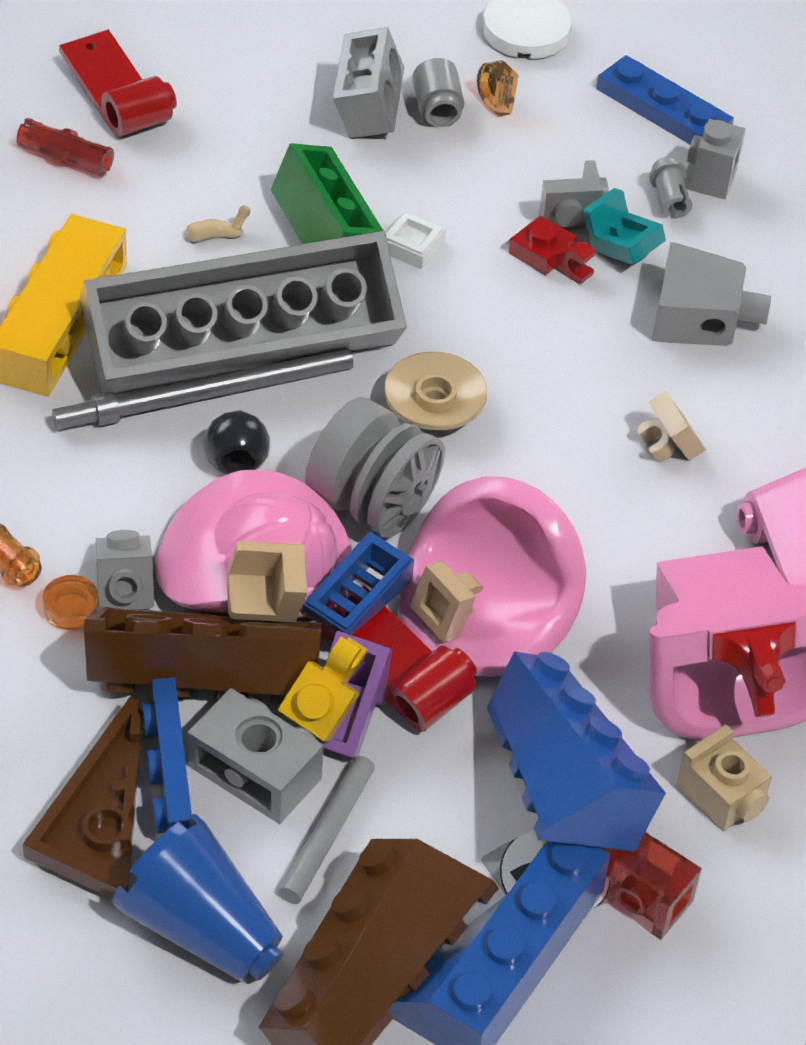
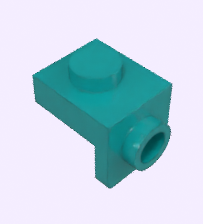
M611 189L583 211L591 246L596 252L633 265L643 260L651 251L666 241L663 224L628 212L623 190Z

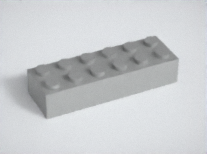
M385 231L84 280L80 295L100 394L107 392L117 393L226 374L343 349L356 351L396 344L407 328Z

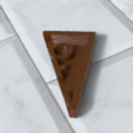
M129 697L23 843L24 858L113 899L119 885L129 893L143 713L140 709L139 700Z

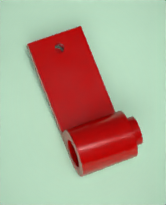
M109 29L59 45L60 54L115 136L121 137L172 119L173 109L177 107V99L170 83L163 82L156 75L142 79Z
M363 585L361 587L366 591L370 592V590L366 586ZM352 595L347 598L356 605L361 602ZM339 606L333 609V611L344 618L349 615L348 612ZM386 606L352 635L392 649L385 700L409 724L421 732L428 730L477 688L474 678L477 675V668L463 650L459 648L451 650L446 646H439L432 652ZM322 623L321 636L332 646L336 632Z

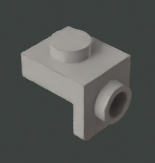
M595 160L585 161L582 178L543 180L539 216L541 215L562 228L586 227L583 215L584 209L609 191L606 177L599 176Z
M116 530L108 533L106 538H96L99 607L125 609L152 608L154 606V585L150 535L140 536L137 531Z

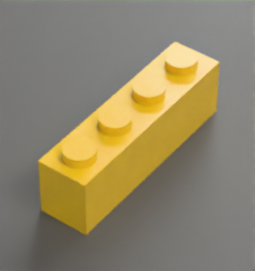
M70 214L61 230L53 232L45 256L40 263L36 262L32 265L26 286L19 296L14 295L8 305L6 318L0 326L1 384L47 397L50 396L87 333L80 301L84 280L123 273L127 266L126 228Z

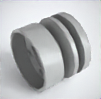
M359 396L347 402L335 413L321 432L311 451L306 467L305 484L322 497L328 505L342 511L350 509V513L356 522L369 525L371 531L381 537L391 538L402 532L417 517L427 503L444 465L445 448L442 441L431 434L422 433L420 428L414 424L403 423L400 425L395 413L369 398Z

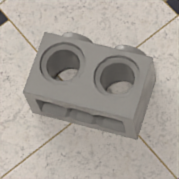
M388 27L344 34L333 101L350 138L391 133L395 130L404 65Z

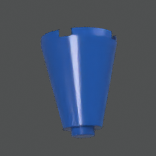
M197 814L189 815V829L180 822H177L142 854L130 869V872L138 880L132 886L129 893L119 885L113 896L112 904L122 914L242 982L253 975L259 981L275 967L283 956V952L277 948L283 935L208 825Z

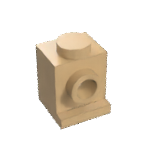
M727 724L684 752L676 784L722 831H725L741 819L745 822L751 821L764 810L769 802L767 794L772 776L732 739L734 731Z

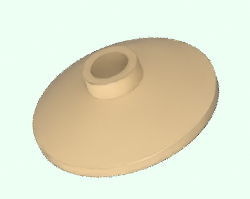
M422 352L410 355L392 367L385 381V398L390 409L403 421L428 430H449L464 426L473 421L482 412L487 401V384L482 373L469 361L445 352Z

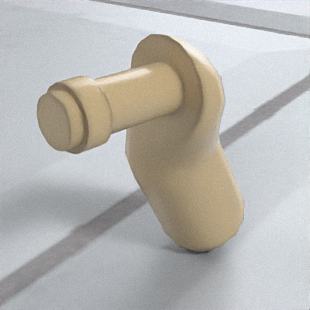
M246 205L240 206L233 223L217 219H207L191 223L187 226L186 235L192 242L211 238H237L244 233L241 227L245 219L250 215L251 209Z

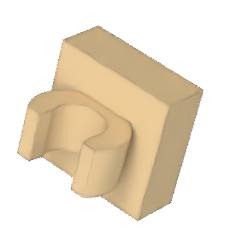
M666 390L649 401L659 419L652 418L644 421L637 428V432L645 443L652 441L657 436H661V439L656 444L648 448L657 462L670 458L677 446L688 461L706 450L684 414Z
M439 561L425 566L410 607L442 642L450 641L460 637L468 616L475 609L473 603L476 596L474 594L482 592L484 587L470 572L456 575L444 561Z

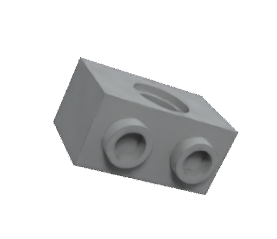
M230 688L188 731V766L276 823L281 824L322 779L324 745L319 743L306 729L293 727L274 715L261 701L253 698L248 699Z

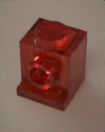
M645 832L636 851L620 849L612 851L606 877L611 879L609 892L616 896L619 904L628 912L642 915L653 922L651 934L662 940L694 901L702 868Z

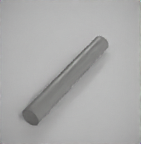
M356 756L279 890L280 896L285 901L299 904L375 770L374 763L363 756Z

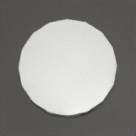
M492 0L488 3L483 15L485 39L498 51L507 56L517 58L518 52L530 54L529 59H541L558 53L567 45L572 28L570 12L558 0Z

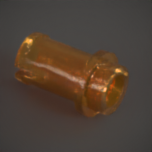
M0 523L1 578L9 585L26 587L32 584L41 573L40 556L33 547H24Z

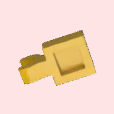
M341 636L331 650L324 668L314 661L307 662L278 708V711L324 742L331 741L360 695V692L348 685L347 682L364 659L368 649L350 637L346 639Z

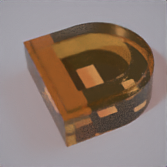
M503 60L484 63L480 66L477 73L479 95L482 101L498 117L512 114L519 76Z

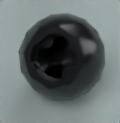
M238 410L223 413L214 419L206 430L204 451L209 463L222 473L230 474L241 470H257L263 465L269 455L270 436L266 426L256 416Z

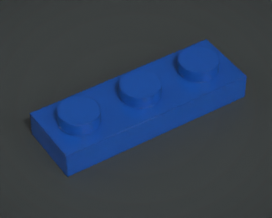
M625 55L598 75L596 87L598 91L691 145L694 135H703L705 124L709 119L721 120L733 125L734 117L628 55Z
M175 677L152 679L153 702L142 703L145 738L156 737L157 749L147 750L150 785L161 784L163 796L153 798L156 834L164 833L177 822H180L189 829V815H192Z

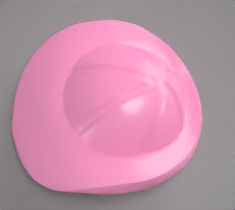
M241 470L226 474L212 481L195 493L181 507L164 534L155 558V571L161 590L174 603L182 607L204 612L229 614L226 570L236 542L255 541L303 544L307 581V595L304 602L352 551V546L346 530L334 510L308 485L280 472ZM342 590L339 594L346 598L348 592ZM331 601L325 605L332 610L337 607ZM301 608L298 618L312 617Z
M485 476L459 484L439 499L421 524L408 555L414 559L413 578L399 593L397 616L432 652L439 646H446L451 650L459 648L475 664L477 668V675L475 676H502L514 651L538 655L540 652L552 653L569 633L579 613L586 586V564L578 534L566 514L552 499L541 490L523 481L508 477ZM439 561H444L456 575L470 572L484 587L482 592L474 594L476 596L473 603L475 609L468 616L460 637L446 642H442L410 607L425 566Z

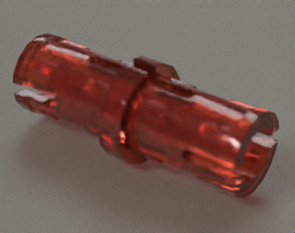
M28 117L24 119V124L21 123L17 132L16 142L19 147L53 158L52 161L57 165L63 167L66 164L77 166L100 177L106 176V171H110L114 160L113 148L79 137L78 132L69 128L60 130Z

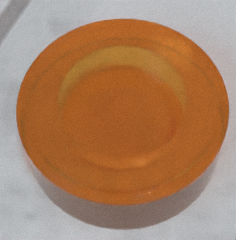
M65 575L52 580L43 591L44 615L50 624L60 629L76 630L83 628L85 618L99 607L96 586L82 576Z

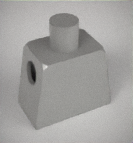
M670 242L652 341L728 346L733 343L737 320L766 325L772 296L743 291L746 266L742 262Z

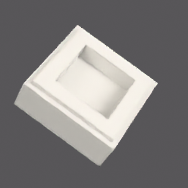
M404 211L385 233L390 256L423 269L445 242L446 229Z

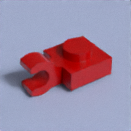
M541 215L510 238L509 254L545 275L554 268H557L574 282L582 284L594 274V269L585 263L596 255V250L588 243L577 242L578 236Z

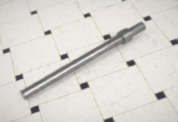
M343 349L115 396L114 392L91 396V401L52 409L53 421L56 429L95 421L98 426L119 422L120 416L351 369L353 368V357L350 349Z

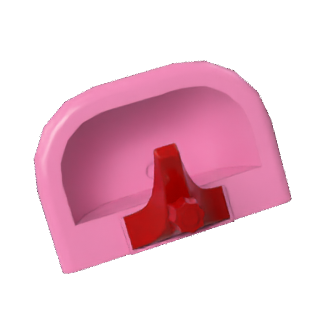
M763 546L657 562L656 610L658 613L656 625L649 630V695L653 712L670 732L689 740H703L726 724L734 731L733 737L781 730L805 722L806 585L788 584Z

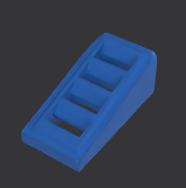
M369 531L302 605V610L335 632L338 630L353 635L409 584L413 578L414 559ZM370 567L384 577L379 580L366 570ZM357 578L371 587L372 590L368 592L353 581ZM345 590L361 602L356 605L339 593ZM331 601L348 612L349 615L344 618L325 605Z

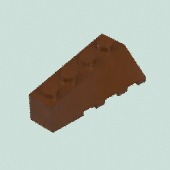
M97 607L84 621L87 681L101 682L102 691L132 693L135 692V684L152 686V679L175 677L178 697H190L192 689L214 690V698L219 700L232 688L247 698L248 693L271 694V703L281 705L307 662L314 661L319 665L322 623L242 620L220 615Z
M371 839L367 847L361 852L358 862L340 892L333 899L331 907L313 937L306 944L300 959L285 984L276 994L273 1004L259 1025V1029L272 1045H372L394 1018L388 1010L396 999L405 996L410 991L415 992L429 975V972L424 967L426 962L443 942L454 945L468 928L462 918L476 901L486 905L499 890L494 880L419 839Z

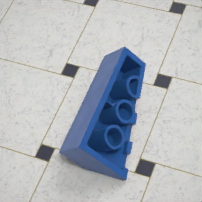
M514 651L489 701L487 710L501 746L513 753L509 763L513 777L522 779L525 783L526 789L521 797L527 811L536 813L538 816L533 827L537 839L540 841L636 851L666 792L649 772V765L643 759L636 756L622 738V731L610 722L596 705L595 697L588 690L584 689L570 672L569 664L563 658L550 652H540L538 655Z
M546 841L509 893L470 923L453 946L444 944L431 956L424 965L429 972L424 982L415 992L410 991L405 996L396 999L388 1009L394 1017L393 1020L435 1045H496L604 892L610 853L600 847Z

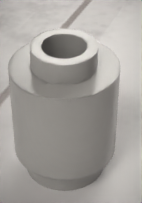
M433 58L419 64L413 72L412 80L421 116L430 125L435 127H446L454 124L461 117L464 108V97L455 64L444 58Z

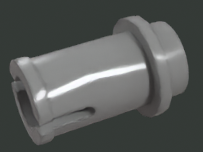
M664 157L657 160L652 166L649 180L652 186L657 188L664 216L668 217L671 214V218L676 219L687 215L691 211L692 201L689 198L684 181L687 176L686 168L683 163H680L673 157Z

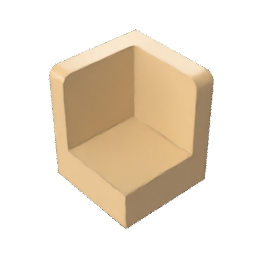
M255 541L236 542L226 570L228 613L230 618L296 622L307 595L304 545Z

